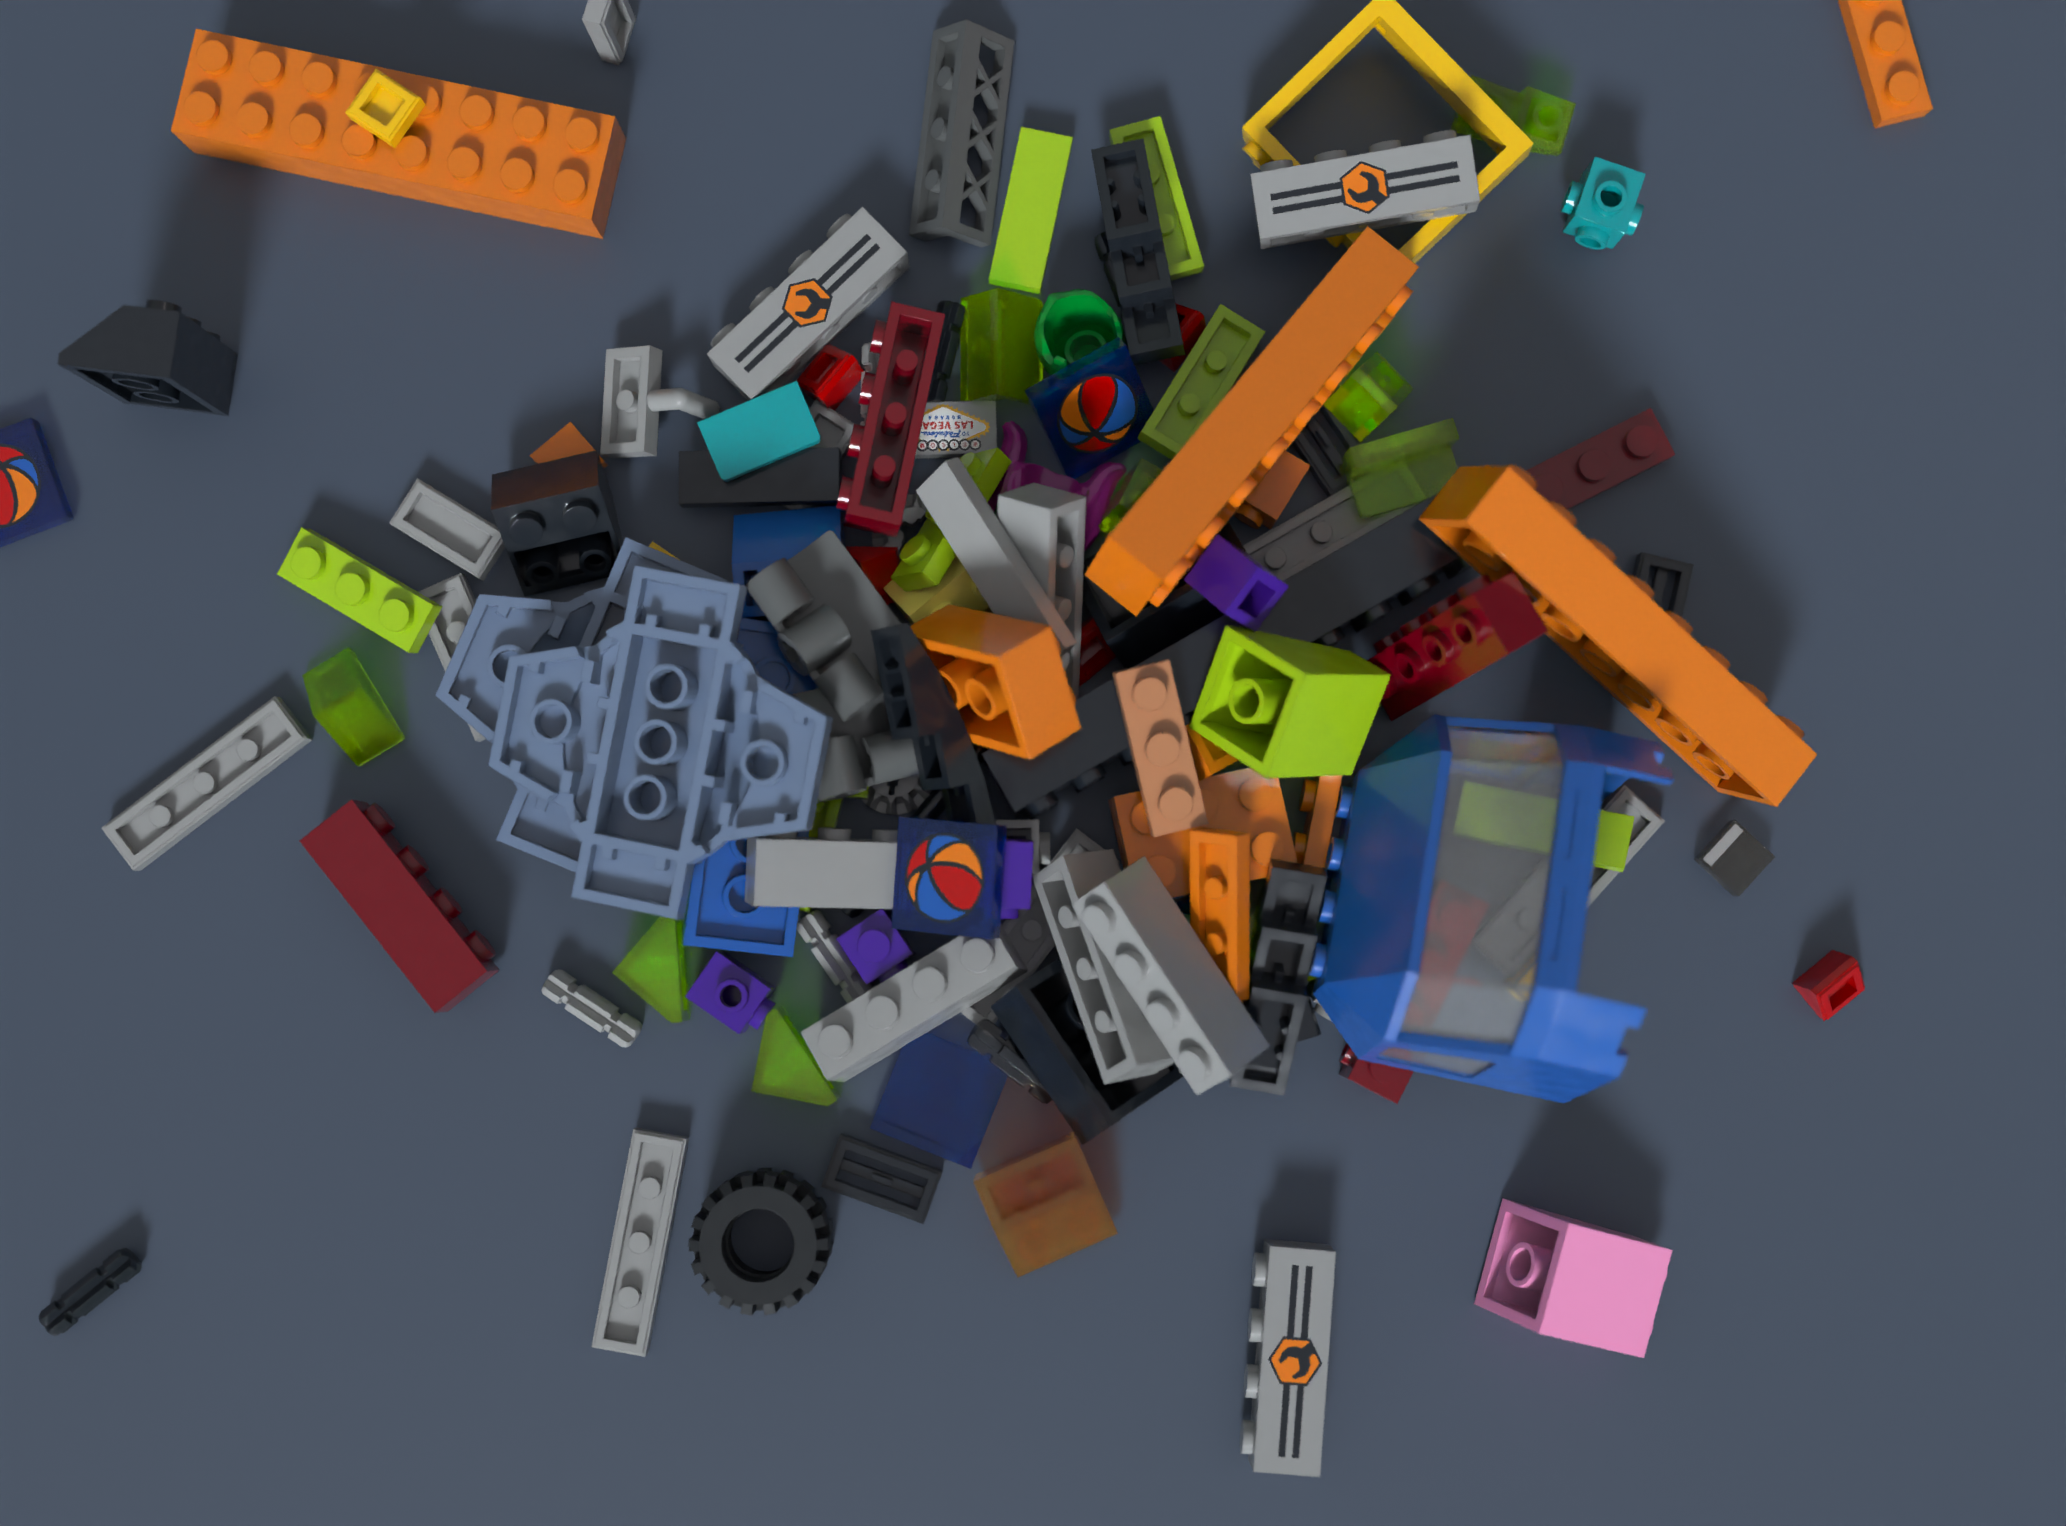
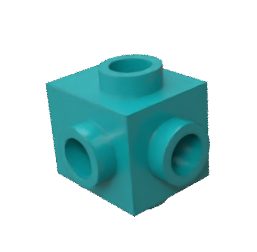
M1595 156L1582 173L1580 181L1572 180L1567 189L1560 212L1568 214L1562 232L1574 236L1578 244L1595 250L1613 249L1625 234L1632 236L1644 209V205L1637 203V199L1646 174Z

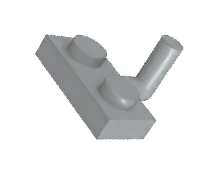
M651 345L606 349L600 454L613 459L657 456L659 411L681 410L702 419H707L719 413V404L715 400L684 388L660 389L663 350Z

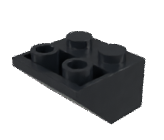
M597 450L492 474L491 511L524 596L609 577L622 547L623 540L612 492Z

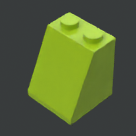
M1226 625L1189 728L1265 778L1352 775L1391 675L1348 650Z

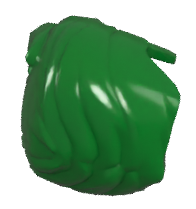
M1073 289L1049 294L1036 320L1034 346L1040 362L1050 377L1060 386L1069 387L1070 389L1079 381L1095 374L1106 373L1123 378L1124 361L1127 360L1129 354L1127 350L1128 343L1121 319L1099 295L1090 290Z

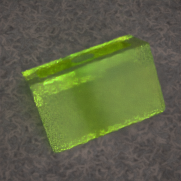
M994 288L962 297L961 304L965 306L966 311L961 327L960 401H999L1008 399L1029 405L1042 403L1043 364L1040 362L1034 346V330L1037 317L1043 307L1042 301L1001 288Z
M1453 418L1350 447L1341 461L1358 515L1361 519L1421 503L1441 491L1458 469L1451 447L1460 437Z

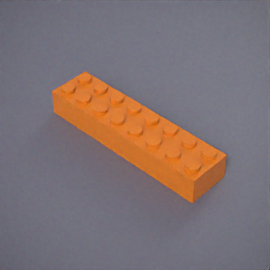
M201 29L195 30L171 127V132L193 153L601 239L604 237L626 142V137L615 116ZM375 69H378L421 97L426 104L396 148H393L352 121L345 113Z
M1367 226L1110 533L1084 575L1136 617L1148 602L1158 608L1188 568H1191L1208 547L1219 530L1227 524L1250 492L1258 486L1281 454L1289 448L1312 416L1320 410L1343 378L1351 372L1370 345L1377 340L1390 324L1397 312L1414 292L1406 284L1419 267Z
M1512 464L1509 466H1459L1418 519L1481 576L1487 573L1492 582L1514 571L1549 630L1544 634L1716 791L1777 807L1818 755L1802 740L1805 735L1803 730L1791 720L1780 715L1776 716L1765 706L1768 699L1758 688L1745 681L1737 680L1728 671L1731 664L1722 654L1708 646L1702 647L1691 637L1690 634L1693 632V628L1687 621L1671 611H1664L1652 600L1655 596L1654 591L1645 582L1632 575L1626 576L1614 565L1616 556L1609 548L1597 540L1584 537L1574 527L1577 520L1567 509L1555 502L1548 503L1534 490L1537 487V482L1529 473Z

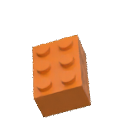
M950 604L910 626L938 669L965 723L972 743L1026 759H1032L1081 729L1075 709L1076 698L1067 682L1060 658V643L1054 635L1051 626Z
M1252 768L1212 775L1202 781L1198 779L1208 824L1158 837H1153L1150 834L1140 791L1114 796L1108 800L1123 869L1145 856L1172 898L1190 894V830L1208 827L1250 833V881L1267 877L1270 859L1298 863L1279 778H1265Z

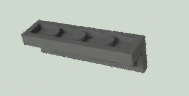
M967 19L933 31L909 236L923 241L950 236L978 247H985L991 245L1014 40ZM980 45L995 50L993 72L988 76L979 60ZM979 93L988 109L987 123L982 127L973 111L974 97ZM973 145L982 160L981 174L976 178L967 163L968 149ZM966 197H969L976 211L975 228L960 223L962 201Z

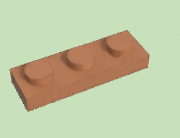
M1165 659L1112 672L1151 836L1158 837L1208 824L1170 660Z

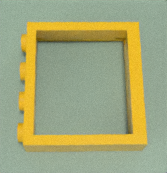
M1372 0L1242 126L1243 140L1247 143L1242 149L1253 159V164L1260 169L1261 165L1271 161L1285 159L1292 160L1293 166L1301 165L1268 130L1375 28L1498 155L1477 175L1480 201L1529 155L1534 144L1396 0ZM1468 213L1430 220L1398 251L1413 263H1416ZM1362 232L1325 239L1336 248L1343 243L1349 249Z

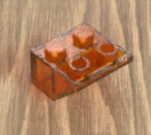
M1074 1132L974 1175L973 1183L994 1232L1017 1277L1118 1234Z

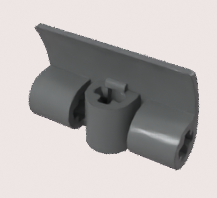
M827 531L789 560L782 558L772 563L745 585L748 593L779 633L777 635L778 645L787 662L799 674L803 676L809 674L843 722L851 719L884 696L871 630L895 626L901 623L833 531Z
M819 688L792 694L833 718L818 795L820 802L852 796L867 790L868 786L919 774L912 738L892 740L884 696L851 719L843 722Z

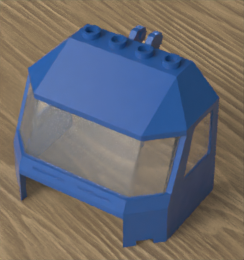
M1434 714L1360 769L1347 786H1340L1335 818L1341 819L1339 837H1332L1326 856L1325 869L1328 877L1317 922L1324 923L1321 944L1316 943L1309 976L1315 977L1313 995L1358 1059L1559 1103L1569 1102L1620 1077L1628 1058L1626 1050L1619 1048L1627 1027L1640 1028L1647 1008L1578 994L1576 992L1601 800L1608 797L1630 777L1665 785L1672 783L1674 778L1671 770L1658 765L1661 764L1665 754L1661 743L1580 725L1448 717Z

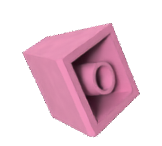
M1502 1198L1474 1304L1539 1334L1644 1358L1673 1250L1632 1235Z

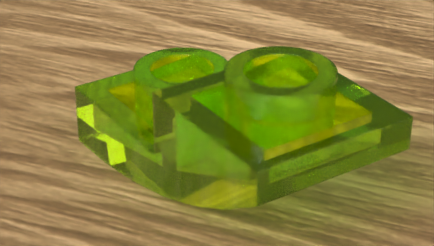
M1470 76L1534 143L1530 152L1552 156L1561 154L1575 109V103L1529 86L1521 92H1517L1477 76ZM1455 112L1450 130L1463 135H1471L1472 138L1484 141Z

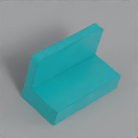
M797 380L697 422L719 476L724 482L736 479L816 445L821 441V436Z

